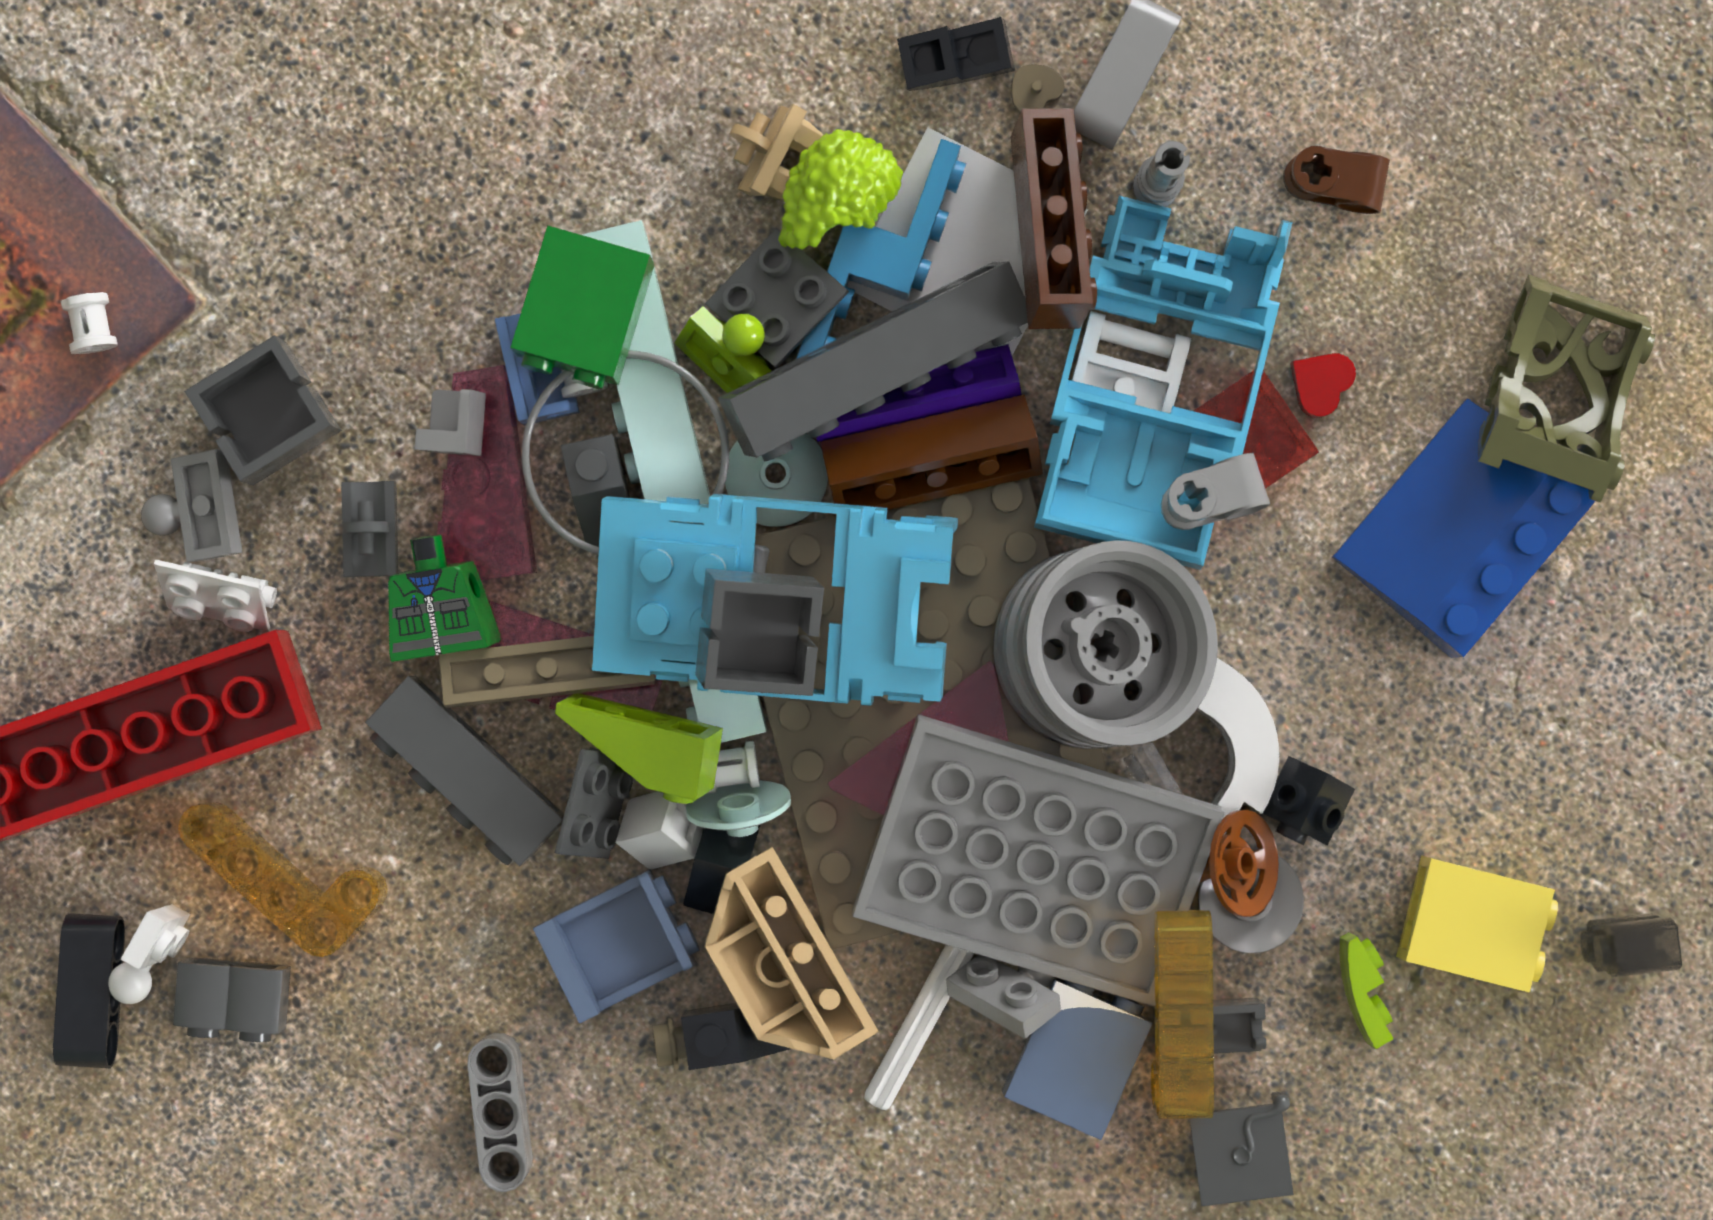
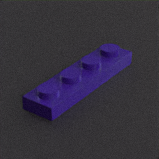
M1009 344L975 352L976 358L953 369H948L947 365L944 364L929 372L931 377L929 382L906 392H903L901 387H898L883 395L886 401L883 405L867 413L857 415L855 410H852L838 417L839 426L828 433L816 437L817 442L1022 395L1019 377Z

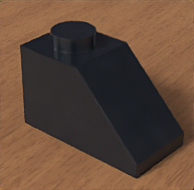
M736 1003L685 1010L681 1016L689 1070L741 1063L791 1049L757 1040Z

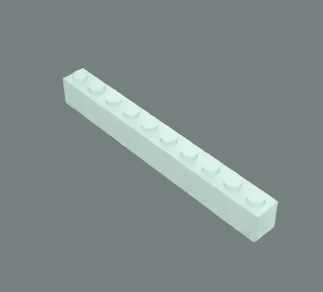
M642 220L582 234L583 236L650 254L652 258L646 229ZM654 266L629 350L652 353L678 364ZM627 358L619 386L617 385L620 401L612 403V410L619 434L625 432L629 434L633 452L624 454V459L631 485L641 483L643 496L646 500L666 501L667 497L700 499V504H708L710 492L681 375L651 361ZM698 680L678 681L681 688L690 686L694 706L686 708L687 719L722 727L721 743L768 731L759 696L723 693L715 689L701 691L697 690Z

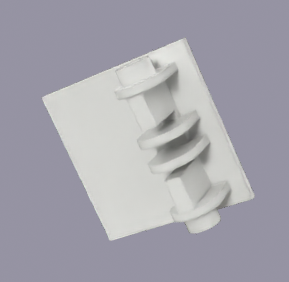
M155 559L154 566L167 608L171 609L178 616L190 620H200L202 616L216 619L232 629L243 632L252 631L253 628L269 632L270 624L266 607H273L277 588L268 586L267 580L244 575L239 579L238 574L233 572L226 576L223 575V571L220 569H215L212 572V568L189 562L178 565Z

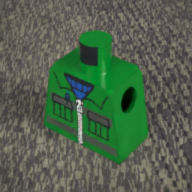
M442 534L411 539L410 543L415 569L394 574L389 577L390 661L394 662L487 648L501 641L499 629L474 562L466 561L447 564Z

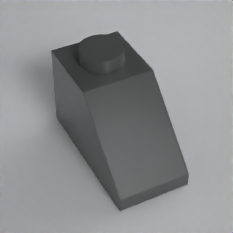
M613 434L561 445L571 496L584 540L598 547L602 498L606 496L630 498L618 439Z

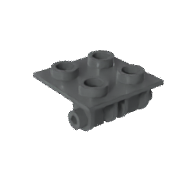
M777 228L705 303L724 323L737 314H750L756 317L761 322L765 333L764 342L757 352L775 368L794 351L849 293L843 285L803 250L796 247L791 249L788 246H781L778 240L781 231Z
M590 747L589 750H580L555 849L556 854L609 859L611 849L616 845L615 842L620 829L619 817L624 798L631 790L633 777L599 749Z

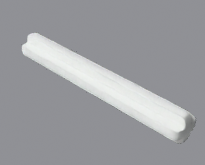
M945 945L865 1091L864 1099L871 1105L882 1110L890 1108L950 998L947 992L946 979L967 964L974 955L973 952Z

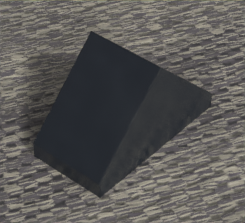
M758 825V830L755 833L744 837L729 836L727 830L704 828L694 858L683 906L714 914L725 874L751 859L761 825Z

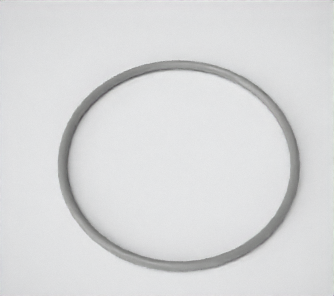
M629 350L627 358L651 361L678 373L690 382L707 402L718 426L722 451L719 478L713 494H722L729 467V441L725 422L715 400L694 375L677 363L652 353ZM564 370L541 393L528 417L522 441L523 475L529 495L536 509L549 526L573 545L587 552L599 555L598 546L578 539L559 525L549 514L537 494L530 470V441L535 421L551 393L565 379L574 374Z

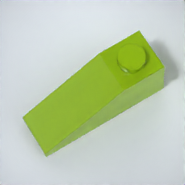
M580 693L573 694L556 703L555 714L646 789L663 792L664 799L681 804L693 803L694 800L696 801L714 788L723 732L722 727Z

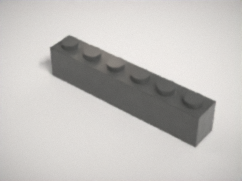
M992 262L718 397V400L744 455L756 458L762 456L764 461H769L792 450L793 447L790 441L806 433H809L810 438H815L839 426L837 418L852 410H855L856 414L860 415L883 405L886 402L883 395L898 387H901L902 391L906 392L931 380L929 372L944 364L947 365L948 369H953L977 357L974 349L990 341L993 346H999L1019 337L1022 334L1019 327L1028 323L1026 298L1010 262Z

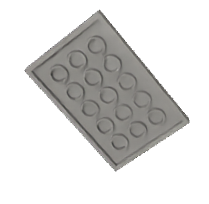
M918 714L852 909V916L1155 1007L1207 863L1214 833L1222 821L1224 811L1218 805Z

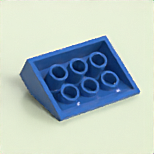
M1468 398L1463 401L1332 556L1333 559L1450 658L1464 657L1596 502L1589 499L1588 488L1505 459L1502 460L1499 468L1479 462V430L1489 413Z

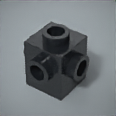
M1288 756L1276 780L1273 793L1263 814L1279 822L1275 832L1303 846L1308 837L1328 846L1334 831L1339 828L1343 821L1344 811L1355 789L1322 770Z

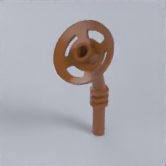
M1236 810L1222 819L1214 833L1210 855L1199 882L1200 884L1211 878L1214 891L1221 904L1227 911L1240 917L1254 916L1264 910L1274 894L1278 879L1279 862L1276 842L1270 827L1259 814L1251 810ZM1243 826L1254 837L1257 850L1253 851L1248 843L1239 837ZM1257 869H1260L1257 885L1251 896L1248 897L1246 893L1255 882ZM1221 883L1227 889H1230L1232 899H1230L1224 892Z

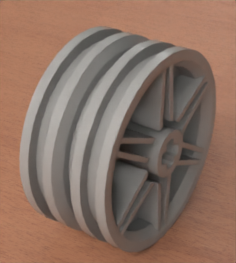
M1132 541L1101 542L1056 554L1036 564L1024 573L1008 593L999 612L994 633V660L998 679L1006 698L1016 713L1027 725L1047 739L1062 745L1082 749L1144 744L1173 732L1191 717L1203 701L1211 685L1217 663L1218 639L1216 623L1208 599L1198 582L1183 565L1165 552L1152 546ZM1120 589L1127 591L1131 596L1132 604L1130 607L1118 604L1116 596ZM1070 592H1073L1074 611L1068 608L1065 601L1066 596ZM1150 633L1154 634L1159 642L1158 650L1155 653H1152ZM1094 638H1095V642H1094V646H1093V645H1091L1090 643H1091V639H1094ZM1049 641L1057 647H1063V653L1054 659H1050L1044 654V645ZM1097 650L1100 651L1099 657H1095ZM1127 682L1139 687V693L1133 701H1129L1124 695V687ZM1077 685L1080 687L1082 705L1075 702L1073 698V692Z

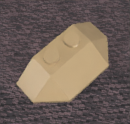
M770 847L726 873L704 948L756 1039L834 1060L878 1033V1029L774 848Z

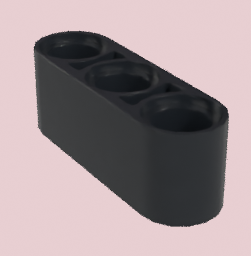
M68 913L64 918L60 935L53 1037V1059L55 1065L111 1069L114 1064L118 1046L121 1002L117 1001L110 993L108 982L111 972L123 963L121 957L124 954L125 924L121 916Z

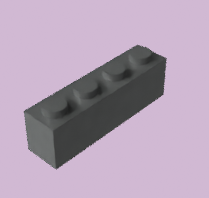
M407 676L365 722L375 731L370 736L372 742L391 758H394L397 753L413 767L408 772L409 776L426 792L432 794L437 789L451 802L446 808L451 816L468 830L475 824L490 838L485 843L487 849L505 865H509L512 860L519 866L525 864L562 825L564 813L451 708H445L443 700L417 676Z

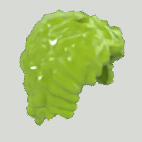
M836 129L831 134H824L820 139L815 140L808 149L803 150L799 157V163L790 169V178L786 182V189L782 195L785 202L783 205L785 213L781 218L782 229L778 238L780 245L783 247L788 246L791 249L796 247L802 250L808 245L817 247L823 235L836 225L844 227L852 225L855 228L863 225L865 228L872 229L878 220V214L886 211L887 203L895 199L901 187L903 170L897 165V160L893 157L892 151L883 149L882 143H877L872 138H864L860 132L854 133L851 130L844 131L841 129Z

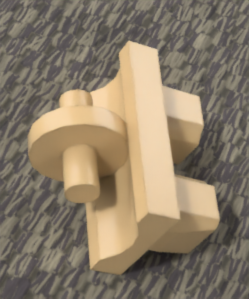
M791 104L789 108L782 105L779 106L764 136L763 133L771 119L759 112L756 113L749 128L736 123L733 125L729 134L741 143L733 159L747 166L756 150L737 189L749 196H767L784 201L782 195L786 189V182L790 178V171L780 165L787 151L790 150L800 156L803 150L808 149L815 140L823 136L817 128L804 119L807 111L795 104Z

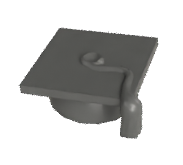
M1272 1092V1104L1189 1114L1201 1206L1294 1195L1282 1114L1290 1106V1100L1285 1093Z

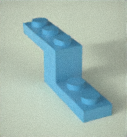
M944 139L940 140L907 237L875 226L872 229L865 228L863 225L857 228L852 225L843 226L827 272L843 285L849 293L803 340L797 358L836 340V338L830 336L836 317L846 319L855 294L854 289L847 287L849 281L907 301L912 288L922 291L932 261L923 259L929 239L936 242L940 241L949 212L940 209L947 190L957 193L966 167V163L958 161L961 145Z

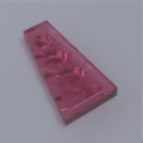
M500 365L453 373L451 391H460L461 389L486 393L481 456L448 454L447 469H443L441 490H444L442 520L441 522L438 521L437 535L442 534L447 564L473 561L481 581L537 573L522 469L516 413L506 366Z

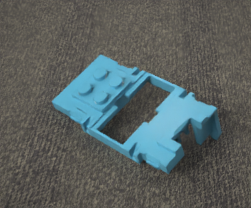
M1119 196L1114 215L1108 216L1101 247L1106 248L1103 258L1093 256L1090 265V276L1095 278L1097 285L1095 310L1151 324L1156 323L1157 315L1160 313L1192 321L1191 334L1258 350L1259 353L1242 422L1238 423L1172 406L1171 413H1166L1135 405L1137 398L1135 396L1068 380L1081 328L1074 329L1050 421L1051 425L1060 428L1058 433L1052 434L1045 465L1050 467L1034 528L1093 543L1132 541L1146 544L1165 552L1183 566L1201 570L1204 566L1214 522L1190 530L1174 528L1165 521L1161 513V500L1164 493L1177 477L1243 454L1280 302L1269 299L1271 291L1277 290L1284 262L1283 256L1286 252L1293 222L1282 220L1275 236L1235 226L1228 233L1222 256L1163 241L1171 208ZM1185 491L1177 500L1180 505L1189 504L1192 511L1199 504L1197 498L1188 499Z
M725 494L711 495L708 505L700 504V499L667 497L666 501L610 496L602 498L592 671L645 676L656 674V679L688 682L689 679L698 680L695 672L700 628H709L701 617L706 569L753 572L757 507L836 514L832 586L845 587L842 623H829L825 690L813 689V696L720 690V692L846 704L850 700H861V705L871 706L874 702V696L883 697L884 695H888V700L920 703L921 698L926 701L941 702L943 698L947 643L938 641L935 644L917 642L921 582L950 583L953 533L957 529L958 518L926 515L925 518L901 516V520L887 519V508ZM698 680L697 690L708 691L709 689H704Z

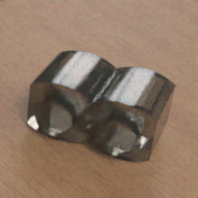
M1656 913L1594 919L1588 921L1586 925L1587 931L1581 932L1580 943L1585 962L1591 963L1597 972L1606 971L1611 977L1674 971L1682 967L1678 926L1670 917L1660 918Z

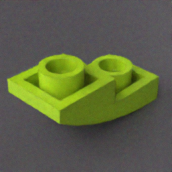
M1348 932L1340 937L1339 948L1340 968L1345 994L1363 1038L1368 1045L1378 1049L1394 1039L1386 1026L1393 1022L1386 1006L1377 994L1370 998L1367 995L1369 991L1384 983L1377 970L1384 966V963L1368 938L1360 942L1357 936Z

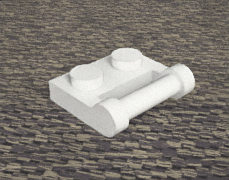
M1090 311L1072 381L1137 397L1135 405L1171 413L1189 352L1191 338L1176 334L1174 338L1107 321L1105 320V314ZM1099 340L1168 358L1166 371L1096 353Z

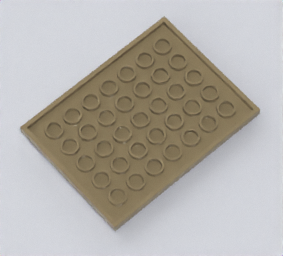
M1029 478L887 510V519L901 520V516L925 518L926 515L958 518V526L953 533L950 583L921 582L917 642L935 644L938 641L947 643L943 698L941 702L926 701L921 698L920 703L888 700V695H884L883 697L874 696V702L871 706L861 705V700H850L846 704L763 696L786 787L790 791L791 806L827 942L832 950L901 932L852 916V909L918 714L1108 772L1101 748L1082 749L1062 745L1047 739L1027 725L1006 698L995 668L994 633L1002 604L1012 587L1024 573L1050 557L1043 530L1034 528L1038 510ZM836 515L763 534L755 538V544L766 546L770 550L765 573L814 577L824 587L819 637L808 636L818 647L814 689L825 690L829 623H842L845 587L832 586ZM799 626L798 634L807 635ZM1049 641L1044 645V654L1050 659H1054L1063 653V647H1057ZM1077 685L1073 692V698L1075 702L1082 705L1080 687Z

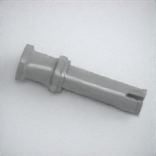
M1177 141L1165 142L1159 146L1154 156L1143 162L1134 177L1132 186L1137 200L1163 207L1173 203L1183 187L1184 172L1190 162V155L1184 156L1187 148Z

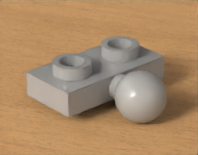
M214 449L172 458L171 466L177 500L166 494L150 497L144 503L141 510V520L145 528L155 535L165 536L174 533L181 526L187 562H199L243 553L229 463L222 451Z
M977 955L946 979L948 996L1024 1039L1061 1011L1060 995L1047 988L1057 977L1018 966V971L996 959L983 955Z

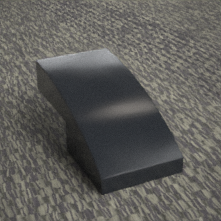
M1002 17L952 30L945 26L897 39L907 90L909 91L953 85L1015 71L1006 23Z

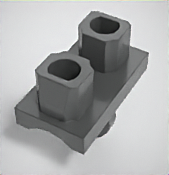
M396 481L341 482L343 577H380L397 574Z

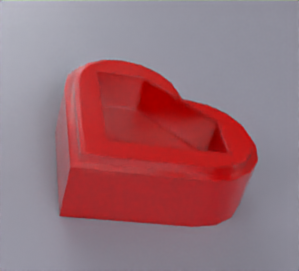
M1340 353L1295 360L1290 363L1300 409L1312 418H1322L1331 414L1340 402V393L1348 390L1356 378V369L1353 362L1347 356Z

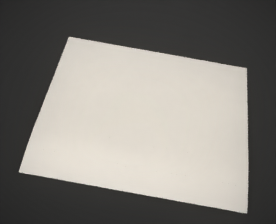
M927 127L903 173L898 195L893 201L888 202L886 211L883 212L876 225L880 229L907 237L940 140L944 139L961 145L958 161L966 163V167L957 193L947 190L940 209L949 212L940 241L936 242L929 239L923 259L932 261L922 291L912 288L907 301L849 281L847 287L854 289L855 293L893 312L992 262L1009 261L1025 296L1014 171ZM1028 323L1019 327L1022 332L1019 337L999 346L1009 344L1011 354L1013 355ZM990 341L974 350L977 352L998 346H993Z

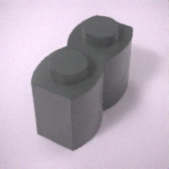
M186 958L178 962L173 1025L187 1027V1035L191 1037L215 1038L219 1037L220 1030L240 1032L239 1040L269 1042L271 1041L272 1034H278L286 1029L291 966L208 958Z

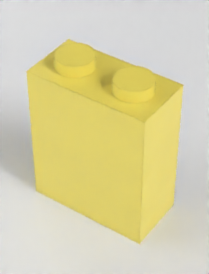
M1421 855L1396 957L1406 962L1530 993L1532 981L1538 982L1544 970L1545 952L1540 951L1545 930L1551 931L1557 917L1558 902L1553 900L1555 889Z

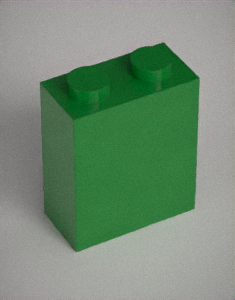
M547 225L510 347L517 357L523 358L521 366L552 375L554 367L574 373L573 381L596 389H603L605 382L619 386L655 266L650 254Z

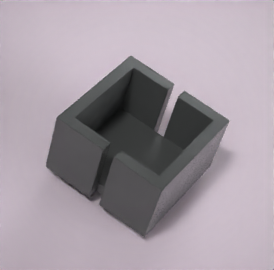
M275 335L184 391L209 432L221 436L215 442L238 479L253 486L342 431L318 391L307 386L311 383V380L288 343ZM229 433H232V435H233V437H234L235 439L230 438V437H228V436H226V435H228Z
M706 569L701 617L709 628H700L695 676L703 688L813 696L818 647L808 636L819 637L824 587L814 577ZM799 626L807 635L798 634Z

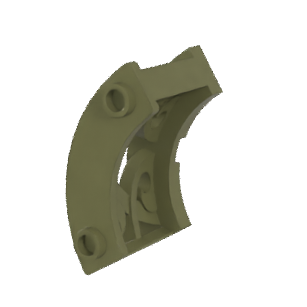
M1528 274L1504 336L1505 340L1510 341L1504 351L1509 355L1506 366L1497 364L1494 367L1484 405L1490 407V412L1479 430V462L1499 468L1502 460L1505 459L1588 488L1589 499L1601 502L1607 489L1614 490L1617 487L1625 466V461L1621 459L1620 436L1625 407L1638 364H1644L1647 361L1655 342V335L1651 334L1652 327L1647 316L1635 314L1551 285L1547 280ZM1549 302L1585 313V315L1576 327L1573 328L1557 310L1549 305ZM1594 317L1625 327L1623 342L1617 354L1609 355L1603 349V341L1611 331L1598 334L1588 346L1581 339ZM1554 347L1560 351L1557 357L1547 364L1538 362L1533 355V349L1535 348L1542 349L1545 352L1546 358L1553 351ZM1568 361L1583 388L1590 410L1568 423L1553 426L1551 415L1543 401L1534 392L1522 385L1523 382H1541L1549 379ZM1611 376L1606 390L1602 377ZM1519 409L1528 410L1534 417L1524 418L1519 414ZM1596 429L1594 438L1588 435Z

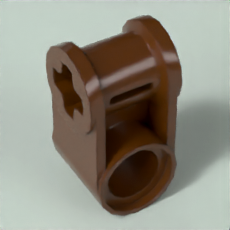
M1310 146L1303 149L1286 165L1283 173V182L1287 191L1293 197L1300 200L1332 205L1355 213L1379 214L1381 212L1390 160L1371 153L1347 152L1322 146ZM1309 163L1314 164L1313 172L1321 175V178L1313 184L1309 183V174L1301 172V169Z

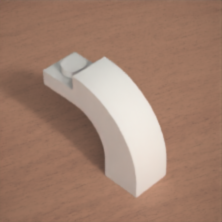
M1217 658L1209 690L1196 710L1219 729L1228 750L1227 774L1211 804L1222 807L1224 811L1223 818L1233 811L1240 810L1243 804L1253 811L1262 814L1269 803L1278 776L1279 743L1275 724L1267 705L1254 686L1242 674Z

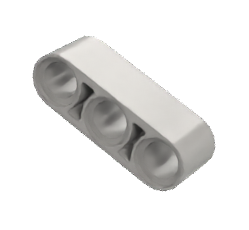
M1151 0L1131 1L1074 109L1076 132L1110 150L1114 149L1182 19L1180 15Z
M495 1032L486 1035L472 1047L468 1055L467 1067L479 1172L482 1181L489 1188L496 1192H508L522 1184L532 1167L533 1154L520 1048L511 1036ZM496 1046L504 1051L507 1057V1067L505 1070L493 1072L484 1066L481 1057L485 1047ZM503 1099L508 1102L513 1110V1120L507 1124L494 1122L489 1117L487 1111L490 1100ZM499 1152L513 1154L519 1162V1173L513 1176L500 1174L495 1169L493 1163L494 1155Z

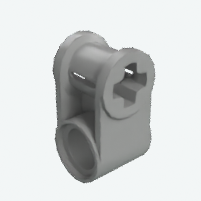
M1247 453L1177 477L1164 493L1160 505L1161 513L1168 524L1180 530H1190L1220 520L1236 519L1258 512L1270 506V502L1254 453ZM1184 491L1188 499L1197 498L1199 504L1193 511L1189 504L1180 505L1177 501Z

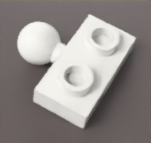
M173 904L146 912L121 957L124 963L118 965L109 977V990L117 1001L124 1004H135L147 997L152 987L150 968L153 964L161 963L165 960L167 955L174 958L178 954L189 934V930L184 928V925L190 913Z

